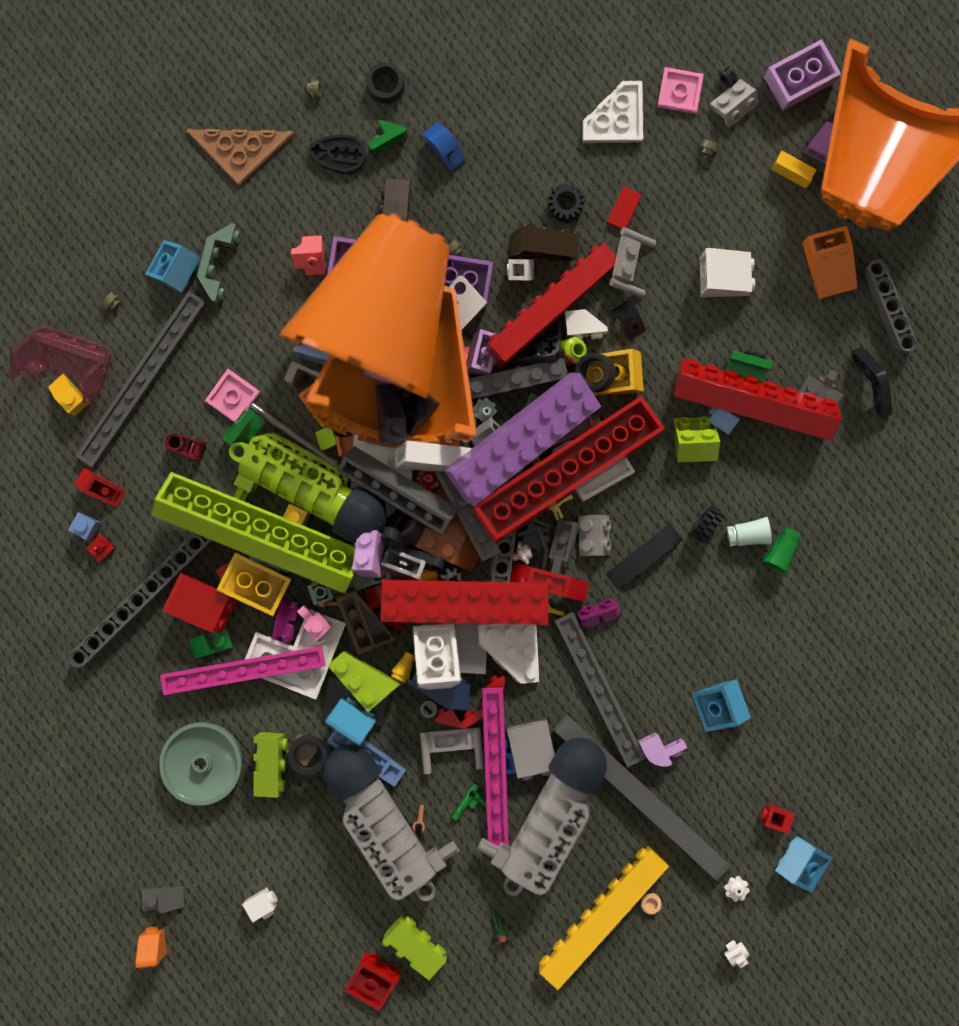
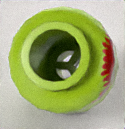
M573 337L561 342V356L559 359L564 358L565 365L576 364L584 355H587L586 345L581 339Z

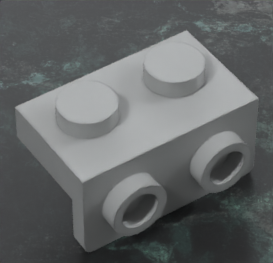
M740 79L711 102L710 106L714 112L724 118L725 125L730 128L748 112L753 110L759 102L756 89Z
M578 516L579 556L610 555L612 545L609 539V531L611 529L609 516Z

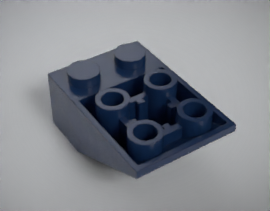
M414 674L408 680L409 685L447 709L468 710L471 682H467V678L460 677V684L454 687L429 690L418 687L417 674Z

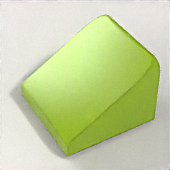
M326 427L315 432L320 450L325 451L337 447L336 431Z

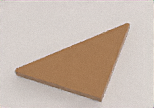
M186 130L238 186L248 179L294 135L292 131L279 132L276 130Z

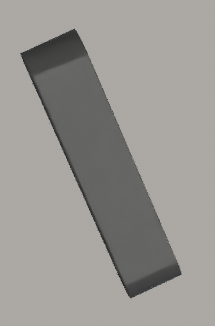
M879 259L873 260L864 268L865 280L895 352L905 355L917 347L916 336L885 262ZM871 267H875L878 270V275L871 271ZM879 285H882L885 288V293H882L879 290ZM887 303L892 305L893 312L887 309ZM894 322H897V323L900 324V326H901V329H900V330H897V329L894 327ZM902 340L908 343V349L902 346Z

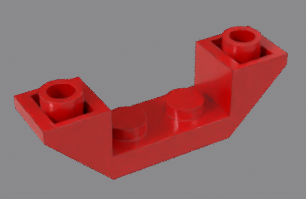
M512 563L510 582L549 583L548 593L585 602L589 582Z
M497 673L490 677L486 687L504 688L506 680L504 674L499 676ZM483 702L479 704L481 708L476 711L470 709L462 715V720H460L454 709H447L446 707L436 712L438 716L434 720L436 723L466 729L483 718Z

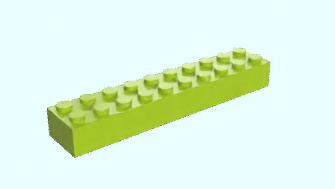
M173 472L170 473L155 498L151 514L154 517L346 593L354 574L353 563L356 547Z

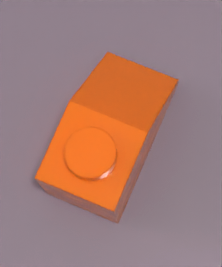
M157 926L149 927L139 936L136 968L156 966L167 954L164 929L158 930Z

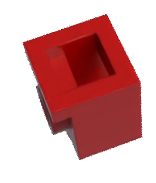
M767 803L766 808L763 807L761 809L760 819H762L761 823L764 826L789 834L795 814L789 810ZM773 813L778 815L776 820H772Z

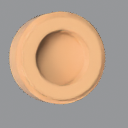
M646 893L640 902L643 911L650 915L658 913L662 905L659 896L655 893Z

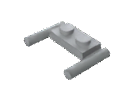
M623 227L620 232L621 237L613 269V277L609 284L643 298L646 293L645 290L630 285L629 282H633L641 243L654 248L656 240Z
M481 727L420 733L424 774L432 773L430 753L474 749L476 769L484 768Z

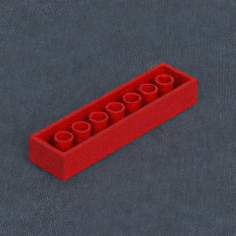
M682 359L675 379V397L833 441L841 422L838 403L831 398L822 399L809 392H805V394L797 392L792 387L783 388L777 386V384L771 381L762 382L753 376L744 377L732 370H719L714 365L705 366L693 359Z
M382 580L381 622L548 625L549 583Z

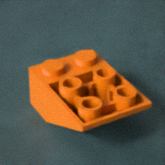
M847 226L810 235L802 242L818 299L858 289L853 244Z

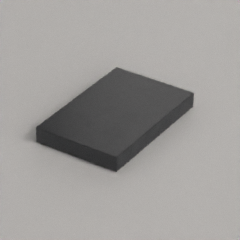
M329 676L323 717L328 718L343 697L347 698L349 696L358 702V707L363 710L365 708L338 677ZM388 695L371 709L375 714L374 717L377 719L374 723L376 726H383Z

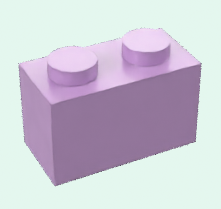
M480 329L473 335L466 364L468 374L478 377L490 374L494 358L486 351V348L488 346V339L495 333Z
M373 530L369 534L363 533L357 538L353 570L361 577H381L382 567L380 565L383 560L384 545L380 538L381 534L377 530Z

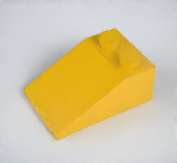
M627 349L602 353V355L610 358L614 363L616 375L613 384L607 390L592 392L594 396L644 392L640 351ZM593 361L586 370V379L590 384H599L604 378L605 367L603 363Z
M235 553L217 590L273 616L291 578Z

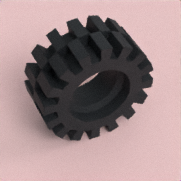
M564 183V186L560 184L556 189L554 188L548 200V210L551 216H554L557 221L559 219L564 223L565 221L571 222L573 219L576 220L581 215L584 207L583 193L579 192L580 189L578 187L574 188L573 184L567 186V183ZM564 196L570 197L574 202L573 207L569 210L561 209L558 204L560 198Z
M711 505L692 526L689 534L701 544L704 543L720 525L725 515Z

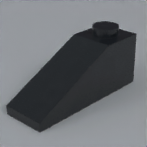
M377 384L375 388L380 445H400L407 439L406 418L397 387L395 385Z

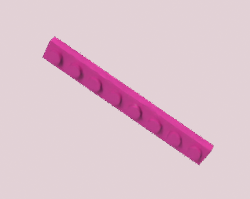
M323 646L166 673L161 674L160 677L163 695L325 667L326 663Z
M503 687L482 688L488 841L496 846H499L501 842L509 846Z

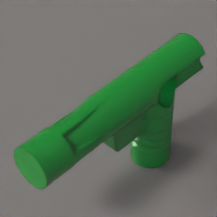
M476 783L472 784L451 816L454 820L459 821L468 806L475 808L478 802L487 808L486 798L478 793L480 786ZM473 790L476 796H469V794Z

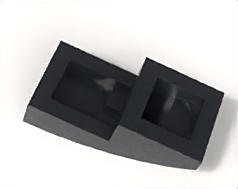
M429 393L427 398L420 396L413 409L407 407L404 412L406 431L409 436L415 434L430 419L440 405Z

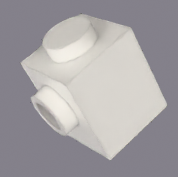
M510 259L507 264L509 280H534V259Z
M265 888L245 900L242 905L252 923L261 917L264 920L274 914L273 910L277 906V897L273 891L269 892L268 888Z

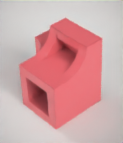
M322 236L302 237L301 244L291 249L294 269L304 268L306 276L326 274L325 250Z

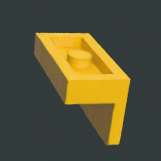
M781 151L771 170L807 188L817 169Z

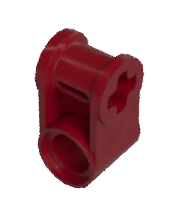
M177 433L169 434L166 437L165 445L169 450L201 462L200 456L207 442ZM175 438L180 439V445L177 448L172 447V441Z

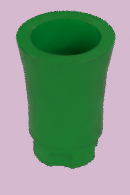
M784 528L768 554L762 560V563L781 574L787 575L795 552L800 545L799 542L802 538L800 534L789 528Z

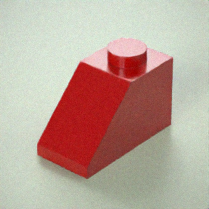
M83 468L74 484L82 492L116 508L127 491L86 468Z

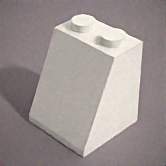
M706 248L699 258L701 297L749 296L752 293V290L755 289V279L752 278L754 259L751 258V252Z

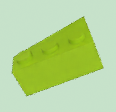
M346 650L328 665L367 712L400 685L399 681L389 677Z
M260 732L254 736V743H257V752L254 754V761H256L254 796L278 798L281 792L285 791L286 781L282 780V773L286 771L287 759H283L284 751H287L288 739H285V733Z
M402 914L385 932L382 944L386 947L389 944L398 950L396 952L397 956L400 958L404 956L411 962V967L430 980L445 964L446 951L439 944L435 946L430 941L431 937L426 931L422 930L420 932L415 927L416 923L411 917H405Z

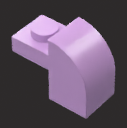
M656 732L638 740L642 752L647 759L658 766L672 765L669 757L680 756L684 753L683 750L687 748L684 740L681 738L663 746Z

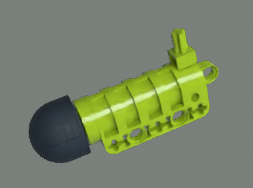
M273 432L255 436L251 439L249 445L243 442L231 445L229 455L233 460L240 463L239 475L234 485L238 486L234 498L245 502L248 493L255 491L257 486L260 485L333 525V533L350 542L356 543L357 538L361 534H369L373 530H377L380 534L382 533L387 520L386 509L382 501L376 495L359 486L355 487L354 490L348 488L350 479L337 472L339 467ZM237 446H241L244 449L242 457H238L235 454ZM285 446H290L292 450L287 449ZM320 464H323V465H325V466L327 467V469H326V468L324 469L323 467H321V466H319V465H320Z

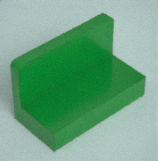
M732 351L730 352L725 371L732 370L738 373V375L744 377L753 376L758 381L764 382L767 371L771 369L773 361Z
M246 406L222 439L229 445L238 442L249 444L251 439L255 437L264 425L265 420ZM241 446L236 447L240 452L244 451Z

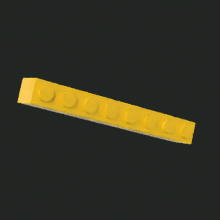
M649 846L646 849L641 848L635 855L637 859L632 864L628 863L622 869L623 874L618 880L615 878L608 885L609 890L604 895L601 893L595 899L594 907L591 910L586 909L580 917L582 920L577 925L573 924L568 929L567 937L563 941L561 939L558 940L553 946L554 951L549 956L545 955L540 960L539 973L557 990L560 989L669 867Z

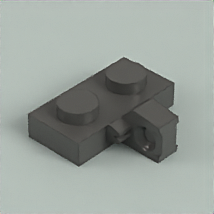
M832 369L826 374L825 378L820 376L818 380L807 375L798 391L804 394L809 392L822 399L831 398L838 404L843 397L842 393L835 390L836 384L833 382L838 373Z

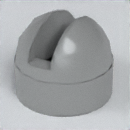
M426 701L421 705L420 712L422 716L431 718L436 714L437 707L435 703ZM425 705L432 711L431 715L423 708Z

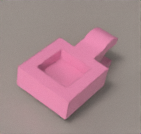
M305 605L297 611L307 621L303 627L316 641L332 627L320 612L313 615Z

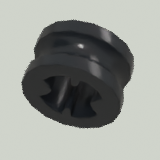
M729 66L725 68V72L721 71L719 73V78L728 88L732 86V83L738 81L737 74Z

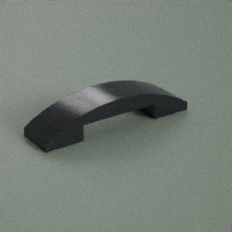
M669 523L641 547L608 571L607 574L620 589L668 552L682 538Z

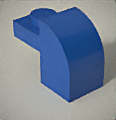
M436 122L422 134L431 150L439 155L450 171L466 159L458 147L459 144L443 125Z

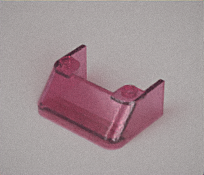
M39 326L10 351V379L14 380L23 370L31 374H39L46 368L81 379L80 388L83 390L82 403L87 404L101 389L111 361L112 350L105 345L48 326Z

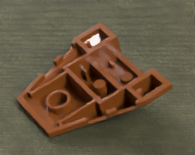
M440 486L433 494L450 503L443 487ZM457 514L443 535L426 526L421 537L411 544L470 572H473L479 559V555ZM413 518L407 521L403 531L410 526Z

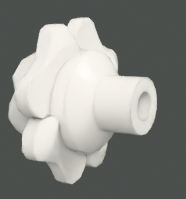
M518 542L516 552L513 553V561L520 559L528 565L529 559L533 556L531 548L527 544L523 545L521 542Z
M736 876L735 879L729 878L728 883L724 886L725 890H727L726 896L731 897L735 902L739 899L744 900L746 894L749 893L747 888L748 882L742 880L739 876Z

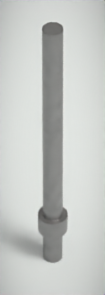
M256 403L251 405L250 409L302 447L335 466H340V461L334 456L330 457Z

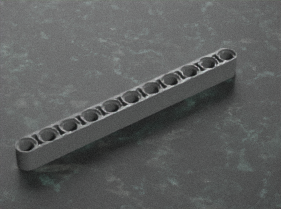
M193 532L70 653V664L77 668L89 665L179 577L180 573L182 574L215 541ZM196 539H200L201 547L196 550L193 547V542ZM181 553H185L187 556V560L183 564L179 561ZM167 567L172 569V575L169 578L164 574ZM153 581H155L158 586L155 592L151 591L150 584ZM139 595L143 598L141 606L136 604V598ZM123 610L128 612L127 620H123L121 617ZM109 624H111L114 628V631L111 635L107 632V626ZM94 638H96L99 641V647L97 649H95L92 645V641L94 640ZM79 653L84 655L83 663L78 660Z
M568 714L553 728L565 741L573 738H587L597 743L606 756L607 770L605 778L715 880L718 881L731 867L720 854L709 846L681 818L675 815L668 806L663 804L656 795L649 791L643 783L634 777L592 736L586 733L579 724L574 722Z

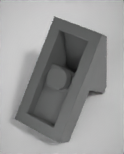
M184 886L142 889L143 911L159 910V913H164L185 907Z

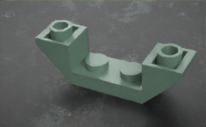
M233 223L207 237L197 274L208 296L217 305L220 303L219 300L224 299L226 290L221 282L211 280L210 277H213L215 273L214 260L220 255V247L218 245L234 248L235 243H239L241 232L237 225Z
M383 568L381 570V577H361L354 571L347 589L354 587L358 591L381 583L382 580L391 579V575ZM320 583L308 586L314 605L336 599L335 594L340 592Z

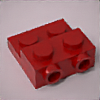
M365 952L344 991L380 1012L396 986L401 972L398 971L396 965L382 962L377 954Z

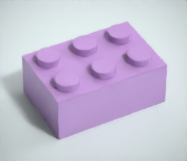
M821 39L770 66L764 78L782 111L833 85L841 73Z

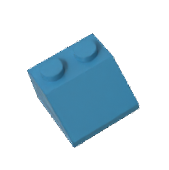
M164 240L145 275L182 293L183 289L188 286L190 276L197 269L200 257L182 245Z
M737 679L722 682L692 693L705 732L739 726L751 718Z
M349 696L347 698L343 697L325 722L360 745L377 719L371 710L367 712L366 709L363 710L358 707V702Z
M796 836L789 843L788 850L784 857L779 860L775 871L794 885L812 893L833 858L804 839Z

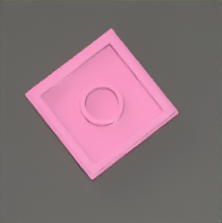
M665 67L657 107L696 114L704 74Z
M227 369L205 402L235 422L246 406L248 408L251 407L261 392Z

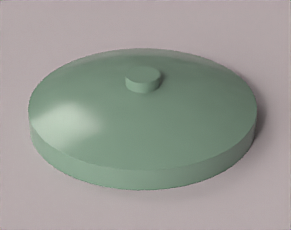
M196 722L180 728L169 737L162 749L159 767L162 781L174 797L187 804L202 806L213 804L223 799L234 789L242 773L243 759L236 739L226 729L213 723Z

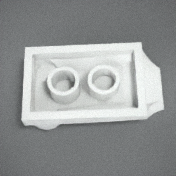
M423 622L419 626H414L418 687L429 690L450 688L460 684L454 623Z

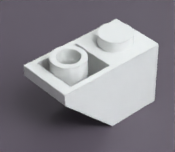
M585 309L565 311L564 313L566 339L575 337L583 340V337L591 336V339H600L608 331L607 326Z

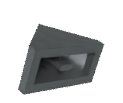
M388 547L380 566L396 580L419 581L426 562Z

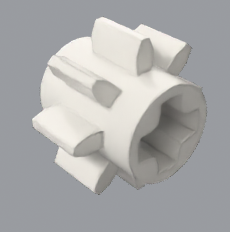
M733 940L726 945L728 951L724 954L733 967L738 964L741 969L748 964L746 958L750 955L742 942L736 944Z

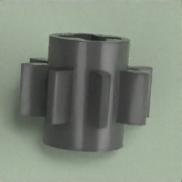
M451 566L450 570L444 567L443 572L437 576H439L440 581H461L460 576L463 573L457 571L456 567Z

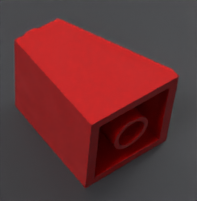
M180 573L162 611L211 633L220 634L227 625L229 614L236 607V599L218 591L217 586L196 576Z

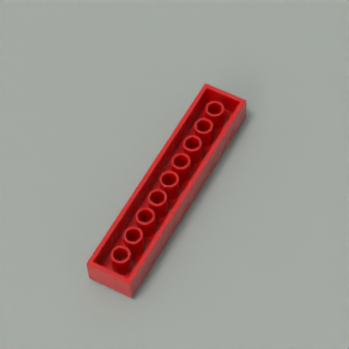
M640 396L488 495L475 506L473 505L472 512L494 544H497L661 436L665 427L643 397Z

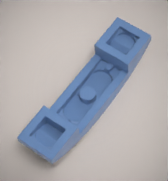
M336 729L327 740L335 748L344 745H357L367 750L382 771L379 777L394 787L406 771L403 766L366 740H363L358 745Z

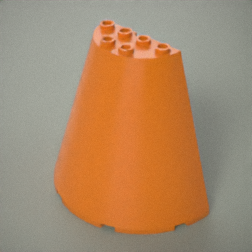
M850 39L844 58L821 196L824 202L837 211L836 214L840 218H849L863 228L870 226L890 231L902 223L959 161V108H947L944 111L933 105L906 96L893 87L880 82V77L873 68L866 65L869 47Z
M392 213L390 216L384 214L377 215L285 325L279 336L295 345H307L337 357L388 381H392L409 392L427 398L450 246L444 242V237L435 233L433 235L420 228V224L409 220L408 223L404 222L401 217Z
M444 286L429 386V394L440 405L430 419L412 436L407 434L405 441L459 446L461 440L467 443L474 438L476 428L456 291L448 286ZM330 355L307 397V408L311 412L314 411L313 417L326 427L346 436L347 432H350L352 435H358L357 440L390 448L401 446L404 442L400 445H380L375 386L377 384H392L363 376L365 369Z

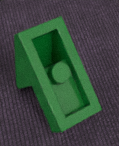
M378 120L383 135L374 136L368 145L374 156L408 137L407 130L404 126Z
M225 628L220 634L209 633L189 640L195 659L234 647L228 628Z

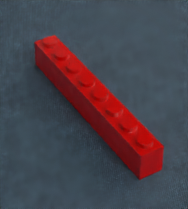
M605 243L599 247L597 245L588 252L589 256L586 259L580 258L574 264L575 268L571 272L569 270L564 272L557 284L553 282L545 290L546 294L542 297L538 295L531 302L532 306L530 308H523L516 315L518 318L514 322L508 321L502 327L503 331L499 335L495 333L488 339L486 351L501 367L505 366L614 269L616 255Z

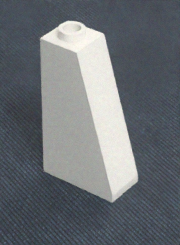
M405 441L396 449L395 469L444 471L472 448Z

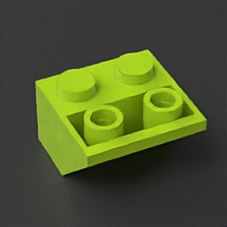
M710 417L674 418L677 462L718 461L720 439L716 426L708 422Z

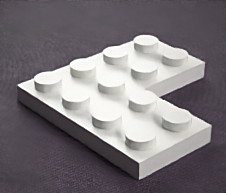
M309 609L313 615L317 613L316 611ZM322 614L332 627L316 641L303 627L307 622L304 619L294 646L255 632L245 659L323 646L325 667L262 678L317 699L329 670L328 665L333 660L346 624Z

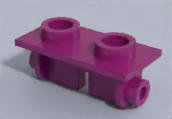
M281 599L272 635L273 640L290 643V639H293L295 625H292L291 621H296L297 611L300 608L297 602Z
M607 599L599 605H588L583 607L582 610L577 611L582 627L587 628L600 624L599 617L601 616L605 623L617 619L621 615L616 599Z

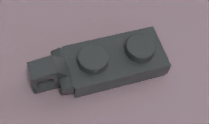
M562 519L558 520L549 554L550 563L553 564L552 573L562 575L564 568H568L579 523Z

